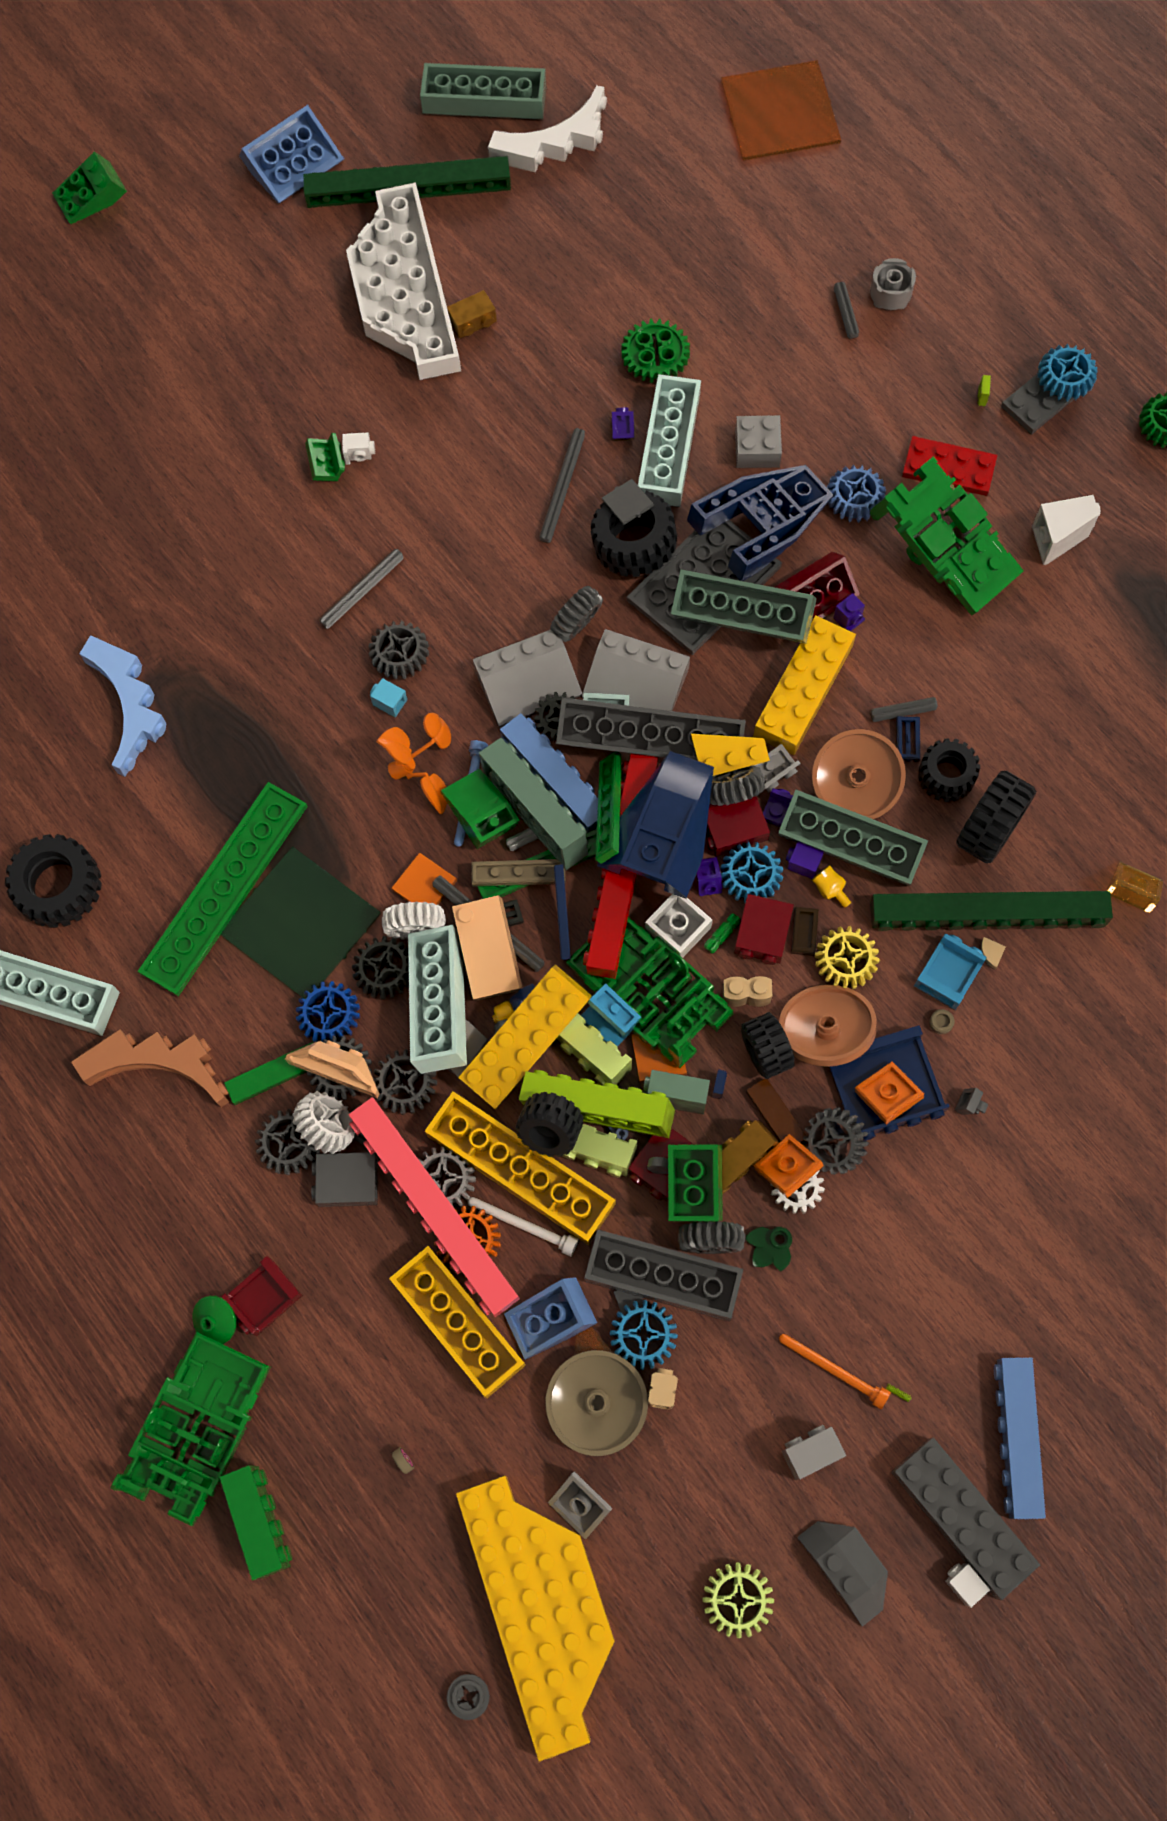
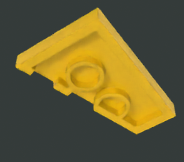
M690 733L697 761L713 766V776L770 761L764 738Z

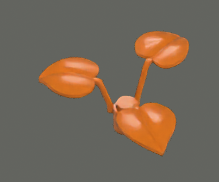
M431 712L425 715L423 725L426 733L432 739L413 754H411L412 750L409 748L410 740L407 734L398 727H393L383 732L376 742L383 746L395 760L388 765L391 777L395 780L404 776L408 779L423 777L420 780L421 788L428 800L441 815L444 813L447 801L440 792L446 788L444 781L434 773L430 776L426 772L413 773L416 767L413 760L414 757L434 743L440 749L447 748L451 743V732L448 725L438 714Z

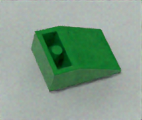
M93 152L52 194L68 222L73 224L112 206L127 190L111 163L96 152Z
M480 768L440 791L476 849L514 829L520 821L506 798Z

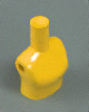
M831 865L825 867L812 879L825 899L836 897L844 908L851 903L842 891L846 885L845 879L837 874Z

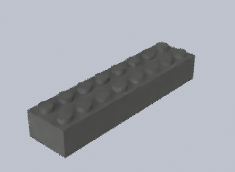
M561 697L556 744L666 757L671 751L697 761L690 733L744 737L746 720Z

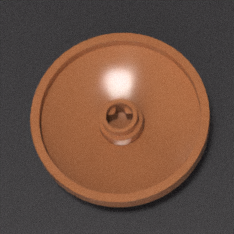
M865 729L845 731L831 738L819 751L812 771L813 786L819 799L871 819L881 817L894 807L903 792L906 779L904 761L896 746L885 736Z
M819 985L799 992L784 1006L779 1019V1023L789 1040L794 1056L803 1062L816 1066H838L857 1059L870 1048L877 1031L876 1014L871 1003L857 991L843 988V986Z

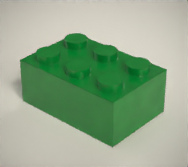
M668 1145L669 1221H723L722 1145Z

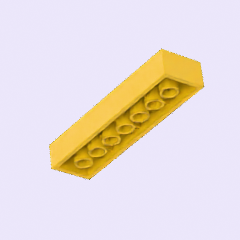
M455 1092L450 1094L425 1130L428 1138L440 1146H444L446 1150H451L455 1156L459 1155L462 1161L466 1160L471 1167H474V1169L587 1245L590 1244L597 1233V1229H600L616 1205L614 1198L554 1158L530 1150L527 1145L521 1142L522 1139L518 1138L515 1132Z

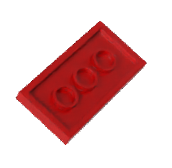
M912 436L902 477L922 481L919 475L915 477L913 473L934 456L938 461L937 464L946 473V476L949 475L950 478L954 477L956 479L952 483L954 487L960 484L966 492L988 496L997 459L996 454Z

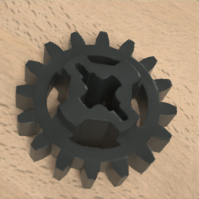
M554 692L553 698L547 694V701L540 700L539 705L541 708H535V714L538 716H535L534 720L535 723H539L537 730H543L546 736L550 734L551 741H554L557 736V730L552 728H558L559 718L555 717V715L560 712L561 697L558 696L557 692ZM566 692L562 694L563 698H567ZM549 708V714L546 715L544 718V714L546 710Z

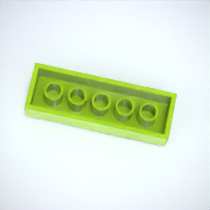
M534 1070L533 1073L525 1072L519 1101L525 1105L527 1099L535 1093H556L558 1096L562 1095L568 1101L575 1103L574 1106L578 1107L581 1111L580 1114L583 1115V1122L665 1138L670 1136L675 1109L669 1098L661 1092L653 1091L651 1094L642 1093L641 1089L628 1087L627 1090L619 1089V1086L612 1083H604V1086L597 1085L594 1081L585 1078L575 1081L571 1080L570 1076L557 1074V1077L548 1076L547 1072L541 1070Z

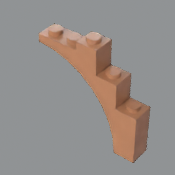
M120 1029L71 1062L82 1080L89 1086L106 1077L124 1071L156 1069L176 1073L196 1082L211 1095L221 1108L229 1103L225 1096L228 1094L227 1089L221 1081L216 1083L212 1077L216 1073L208 1063L212 1059L208 1053L211 1048L204 1038L199 1040L195 1034L174 1048L167 1035L162 1037L156 1032L140 1044H137L130 1033L126 1035Z

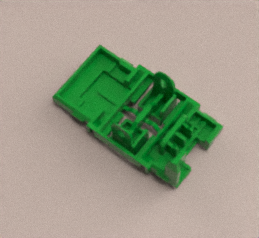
M629 917L616 979L587 974V968L583 965L585 951L589 952L591 944H588V940L571 956V959L566 961V965L593 992H598L607 984L636 1011L641 1018L632 1031L643 1042L649 1043L653 1051L658 1048L661 1054L670 1062L673 1061L679 1068L697 1053L696 1048L691 1044L693 1037L707 1024L717 1032L734 1012L722 997L713 993L714 986L660 937L656 936L653 939L649 932L642 926H638ZM669 957V961L652 977L654 988L640 978L643 974L649 977ZM636 981L649 991L646 997L641 992H637L628 1002L626 1001L637 989L633 985ZM662 992L671 1001H675L676 1004L674 1006H671L668 1000L661 996L660 993ZM655 998L661 1001L669 1010L666 1014L662 1012L659 1015V1009L652 1003Z
M196 1332L183 1359H180L174 1371L173 1379L167 1377L128 1454L129 1457L133 1458L130 1465H127L123 1474L118 1473L110 1488L115 1491H123L141 1501H145L150 1489L175 1501L172 1509L168 1512L169 1516L194 1526L197 1517H200L207 1503L205 1500L208 1496L215 1495L214 1489L216 1486H219L221 1482L220 1477L225 1474L247 1429L245 1426L252 1418L248 1415L249 1409L252 1410L259 1396L257 1393H259L271 1367ZM162 1401H165L192 1415L195 1409L201 1412L199 1417L195 1420L190 1432L188 1431V1429L193 1421V1418L166 1405H162L160 1408ZM205 1415L210 1416L208 1423L235 1435L236 1438L209 1426L206 1427L202 1437L195 1434ZM146 1433L148 1436L173 1447H179L185 1438L186 1442L181 1448L178 1459L172 1457L175 1452L174 1450L145 1437ZM191 1442L198 1444L192 1457L214 1468H219V1472L193 1459H189L187 1464L183 1463Z

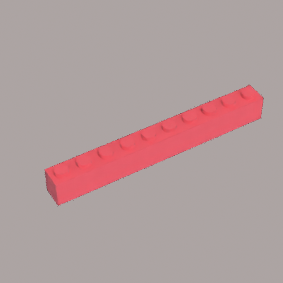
M373 1097L348 1114L353 1120L349 1125L357 1135L362 1133L366 1138L363 1144L371 1155L376 1152L381 1159L377 1162L385 1174L390 1172L395 1178L391 1183L399 1194L405 1192L409 1200L406 1203L414 1214L419 1212L424 1218L420 1222L428 1234L433 1231L437 1236L438 1240L435 1241V1244L443 1254L448 1252L453 1258L449 1263L456 1273L463 1272L468 1280L464 1284L472 1295L477 1292L482 1298L479 1304L487 1315L492 1313L496 1318L520 1299L375 1099Z

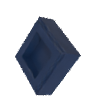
M718 1069L712 1098H722L727 1073L724 1070Z

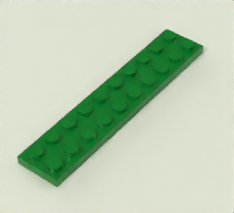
M270 782L265 785L137 971L140 975L179 997L308 807L307 803Z

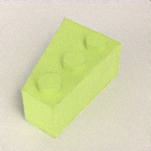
M583 1124L573 1150L567 1155L563 1154V1157L570 1160H575L576 1157L584 1160L583 1164L588 1167L597 1169L599 1166L607 1169L606 1173L617 1178H620L621 1175L626 1177L628 1168L637 1150V1140L630 1139L629 1142L616 1138L617 1134L611 1132L605 1134L597 1131L595 1127Z

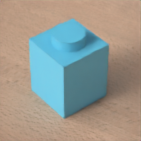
M383 678L379 684H375L370 692L373 706L395 718L407 702L405 690Z

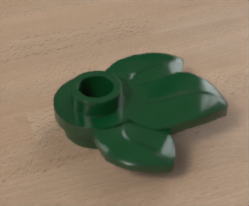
M759 1227L747 1235L746 1241L756 1247L752 1257L754 1267H766L773 1263L777 1270L781 1272L789 1265L791 1261L789 1247L792 1244V1235L788 1229L775 1227L770 1230L765 1227ZM781 1235L784 1238V1243H776L775 1237Z

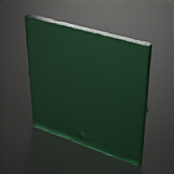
M292 847L234 914L222 931L221 936L299 996L306 999L304 991L307 990L312 993V985L319 989L321 981L324 982L339 963L346 959L349 951L379 917L381 912Z

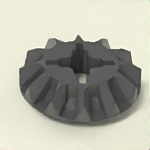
M472 1674L459 1676L451 1683L448 1689V1706L451 1712L460 1719L473 1720L478 1718L485 1712L489 1704L488 1686L478 1676ZM463 1686L469 1692L479 1691L473 1698L475 1708L468 1701L458 1703L464 1696Z

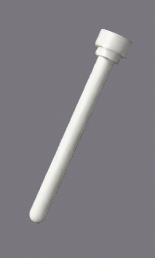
M471 1197L468 1200L470 1207L475 1206L479 1211L484 1209L488 1215H492L497 1219L558 1245V1249L562 1250V1253L572 1257L579 1242L577 1237L572 1235H564L562 1237L475 1197Z

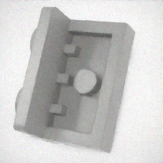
M782 744L768 753L770 761L754 765L760 767L765 779L764 790L766 789L768 793L772 788L780 785L778 783L780 778L784 776L787 780L798 772L796 767L801 764L798 760L796 762L793 760Z

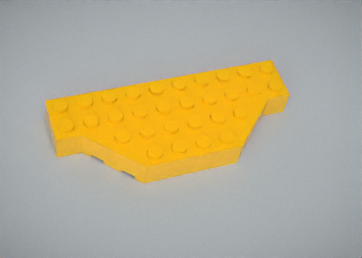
M507 1476L456 1493L539 1762L590 1743L591 1738L582 1712L614 1644V1637L581 1536L515 1502Z

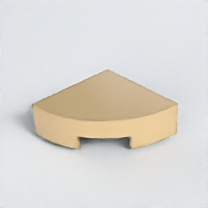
M983 937L981 951L987 957V964L996 969L1006 946Z

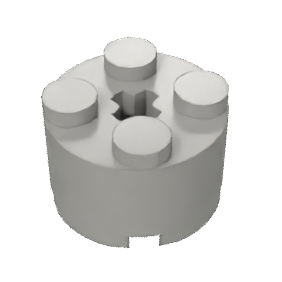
M897 258L886 259L875 268L870 287V295L875 307L896 310L904 309L909 303L914 289L916 274L914 269L907 266V262Z

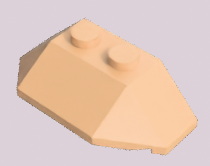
M327 1040L326 1043L318 1041L286 1055L285 1060L292 1066L377 1099L379 1097V1092L365 1059L362 1058L363 1054L353 1049H349L348 1052L340 1049L341 1046Z

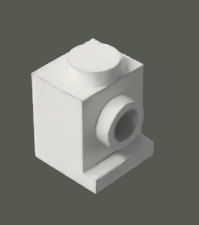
M369 433L342 434L343 455L346 465L350 464L351 460L364 461L372 459L371 454H375L374 441H370Z

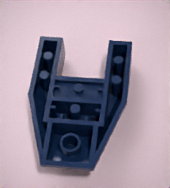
M806 465L742 476L692 503L687 522L701 536L741 513L748 517L762 534L734 549L728 564V568L740 581H744L760 572L797 541L831 500L833 494Z

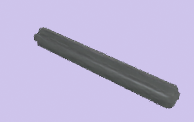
M394 549L319 619L321 625L326 629L330 628L403 560V554L398 549Z

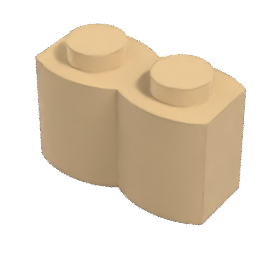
M762 976L753 977L748 980L742 977L727 978L724 980L722 987L723 999L730 1007H739L745 1004L755 1007L766 1006L770 1004L772 999V979Z

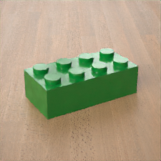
M248 1465L221 1476L222 1487L251 1579H262L291 1567L289 1561L292 1560V1554L289 1546H284L281 1537L284 1535V1529L281 1521L276 1520L273 1512L276 1509V1504L273 1496L267 1493L265 1485L268 1484L265 1471L263 1469L260 1470L259 1466Z

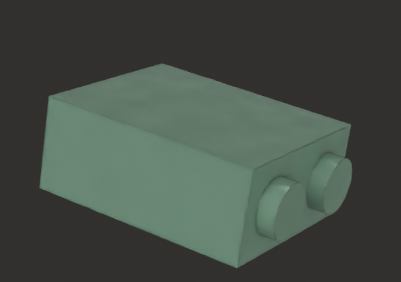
M652 1070L651 1076L645 1077L643 1093L651 1094L653 1091L664 1093L669 1098L674 1109L704 1115L710 1080Z

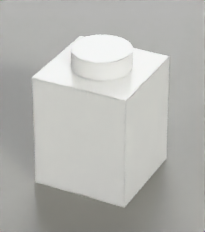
M957 1563L947 1573L950 1577L945 1582L967 1607L972 1608L990 1591V1588L969 1564L964 1563L961 1566Z

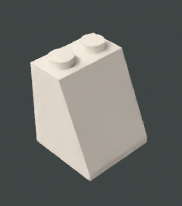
M1094 495L1041 504L1032 529L1043 565L1049 564L1089 537L1098 516H1100V506L1095 502Z

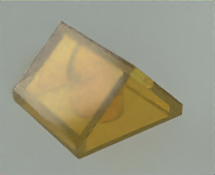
M1119 862L1107 891H1110L1112 897L1150 913L1161 899L1163 880Z

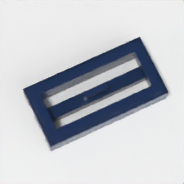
M897 716L896 748L906 762L911 760L920 762V717ZM902 722H905V754H902ZM910 722H914L915 754H911Z

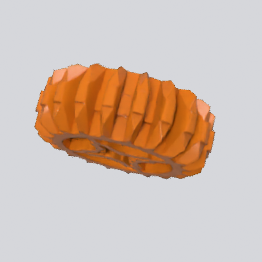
M462 1206V1214H459L463 1221L468 1220L466 1223L467 1227L481 1246H485L484 1250L486 1253L497 1257V1252L492 1250V1248L501 1247L499 1242L494 1241V1239L501 1237V1233L492 1232L499 1227L497 1223L489 1225L493 1220V1216L488 1215L484 1219V1209H481L478 1215H476L475 1206L471 1207L470 1213H467L466 1206ZM475 1221L485 1227L488 1239L475 1234ZM439 1249L437 1251L438 1256L446 1254L442 1259L444 1264L453 1260L448 1252L443 1254Z

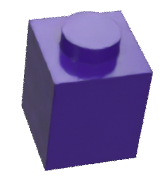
M797 842L795 849L790 847L786 861H789L787 869L813 879L824 851Z

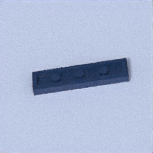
M561 864L554 866L561 959L568 960L571 959L564 867Z

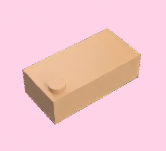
M497 895L452 906L473 1000L487 999L522 989V982L502 898Z

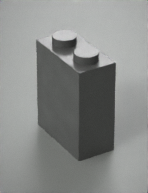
M370 1153L316 1154V1161L312 1162V1175L316 1176V1186H312L311 1190L312 1200H315L319 1207L378 1205V1156L376 1153L372 1155Z

